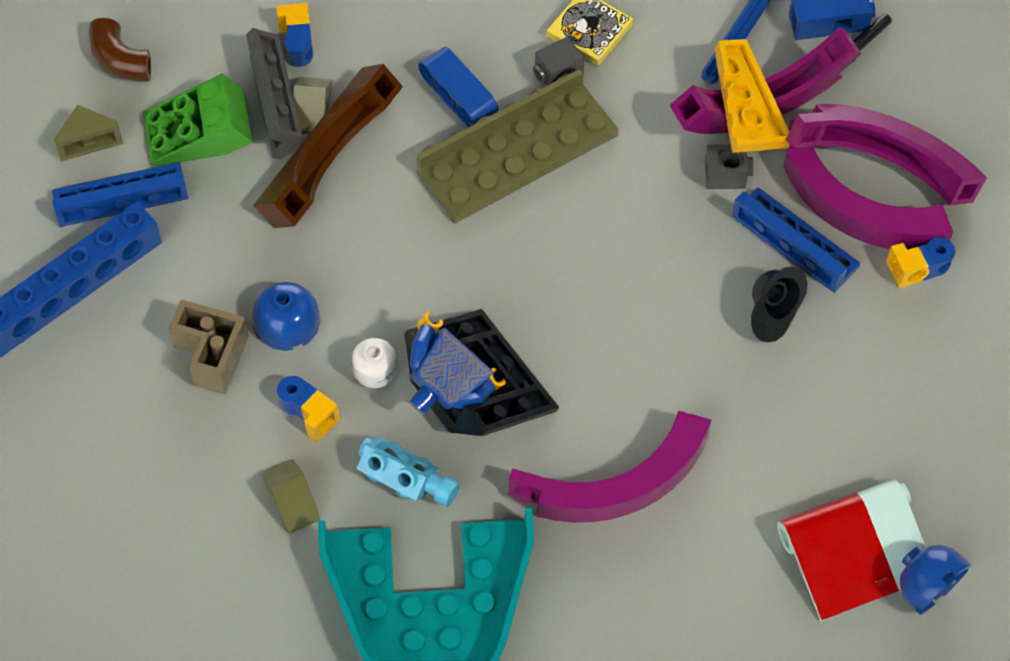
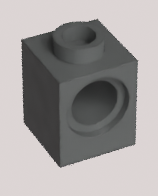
M568 36L535 52L533 72L541 84L545 83L548 86L556 82L560 76L567 73L571 74L576 70H580L584 75V57Z
M731 144L707 145L704 162L706 189H745L747 177L753 176V157H747V152L732 153Z

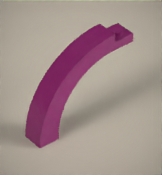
M840 27L803 58L784 70L765 78L782 115L802 106L843 78L840 72L861 55L858 47L845 29ZM692 85L670 104L672 111L686 131L700 134L729 133L721 90L704 89Z
M816 104L812 113L797 115L786 138V141L792 148L839 146L864 151L884 158L920 178L934 189L948 205L973 203L987 179L967 158L937 137L895 117L860 107L839 104Z
M795 119L790 120L788 128L789 132L792 128ZM789 146V148H786L784 169L796 192L820 218L844 234L862 242L890 249L893 245L904 243L906 249L909 250L927 245L930 240L937 237L951 240L953 230L943 204L923 208H906L872 201L839 182L823 165L814 147L792 148Z
M678 410L666 439L650 457L627 472L603 480L591 482L558 481L512 468L508 480V495L513 496L515 500L521 503H538L537 517L571 523L598 522L629 515L658 501L686 477L704 449L712 420Z

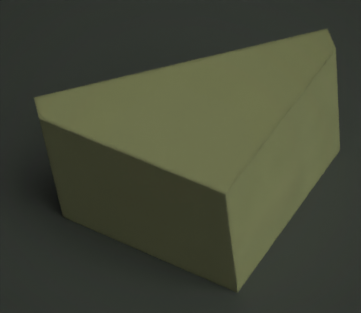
M301 77L294 84L293 99L302 134H310L328 111L333 85L331 79Z
M80 105L75 107L54 138L61 162L123 144L120 128L116 120Z
M294 460L261 473L288 534L321 520L305 475Z

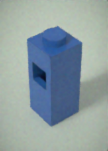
M791 0L789 19L795 40L830 36L840 27L848 33L862 32L870 26L871 18L875 17L874 0Z

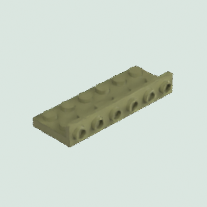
M576 70L571 74L567 73L560 76L556 82L544 88L535 89L529 96L518 102L507 104L501 111L491 116L482 117L471 127L452 133L448 139L437 145H430L424 148L417 155V173L456 224L617 137L618 128L583 85V73L580 70Z

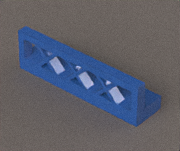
M180 162L52 190L54 211L60 227L118 215L136 201L146 209L189 199Z
M759 187L750 195L743 191L735 199L732 217L833 293L859 268V261ZM757 200H759V201L762 202L764 205H766V206L769 208V210H768L766 207H764L762 204H760ZM837 260H840L842 263H844V264H845L846 266H848V267L846 268L844 265H842V264H841L840 262H838Z

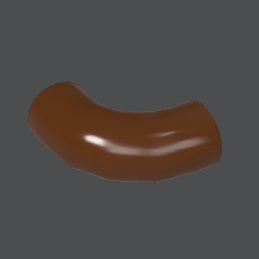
M110 18L92 20L89 27L91 52L103 69L119 78L150 81V51L131 49L124 45L120 36L121 26L115 20Z

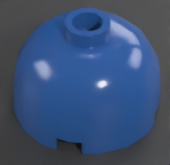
M291 282L275 283L264 289L255 301L252 313L255 331L258 333L262 343L272 349L293 350V346H298L302 343L303 346L308 344L318 333L320 325L318 304L310 291L303 286Z
M942 544L931 545L922 551L915 547L902 560V563L906 566L900 575L902 595L908 604L921 616L935 605L932 601L933 599L937 600L953 589L968 572L971 564L953 548Z

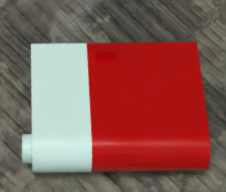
M892 479L778 521L777 528L781 542L789 554L795 555L820 621L901 591L900 575L906 567L902 560L915 547H918L921 551L926 548L909 505L911 502L910 493L904 483L899 484L896 479Z

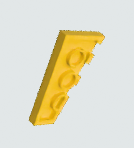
M747 39L718 41L714 51L732 153L789 148L790 145L786 141L789 129Z

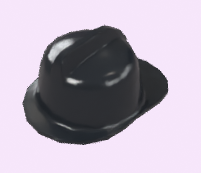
M793 266L784 267L780 270L773 269L761 274L755 281L752 288V298L755 305L751 314V327L754 335L760 341L767 343L777 341L789 328L807 294L808 282L806 275L801 269Z

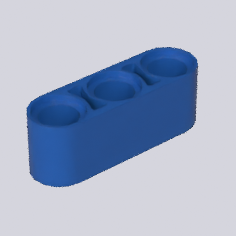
M448 47L441 48L418 63L423 79L468 128L482 117L491 116L499 111L497 102L492 94Z

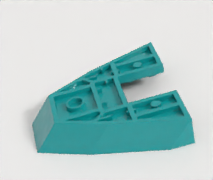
M532 507L525 508V518L522 520L461 523L465 589L394 593L391 527L327 531L325 520H318L319 555L363 661H499L507 642L534 544Z

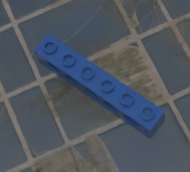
M137 201L0 297V358L162 243L157 222Z

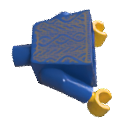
M427 311L418 321V331L412 344L409 365L413 372L410 378L421 388L409 400L410 405L419 413L425 415L435 402L444 409L454 407L458 410H462L470 404L483 403L495 390L505 385V380L496 382L493 378L496 368L490 369L446 328L437 332L443 325V320L439 319L436 324H432L428 319L430 312Z

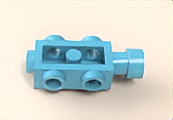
M381 436L375 440L367 437L360 446L358 455L361 456L357 469L365 473L369 480L395 489L400 497L407 500L417 501L429 493L434 496V501L445 507H449L454 501L461 483L449 476L444 478L437 473L440 468L433 465L429 459L425 457L420 458L403 449L398 442H390ZM388 448L394 451L395 457L388 454ZM418 464L424 467V472L418 470Z

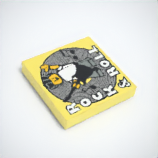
M572 0L548 28L546 37L556 42L568 36L584 59L598 67L633 26V18L602 0Z

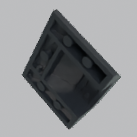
M482 309L443 320V325L437 332L446 328L490 369L496 368V371L493 373V378L496 382H500L503 379L506 382L505 385L495 390L483 403L470 404L462 410L455 409L454 407L444 409L435 402L431 409L449 433L485 436L557 412L559 406ZM417 327L408 329L404 334L410 375L413 370L409 362L413 340L418 331ZM410 378L411 383L418 391L421 387Z

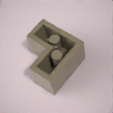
M181 300L169 326L173 346L194 353L189 364L193 385L226 394L249 338L246 319L243 316Z

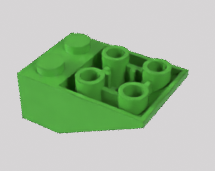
M223 73L143 112L152 166L227 155L253 142L244 89Z

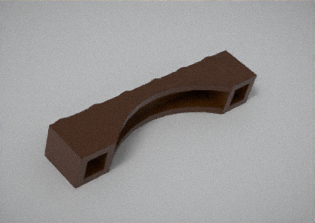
M384 64L362 67L254 203L253 206L273 228L293 227L299 222L313 204L319 182L335 157L364 126L388 107L402 89L401 83Z

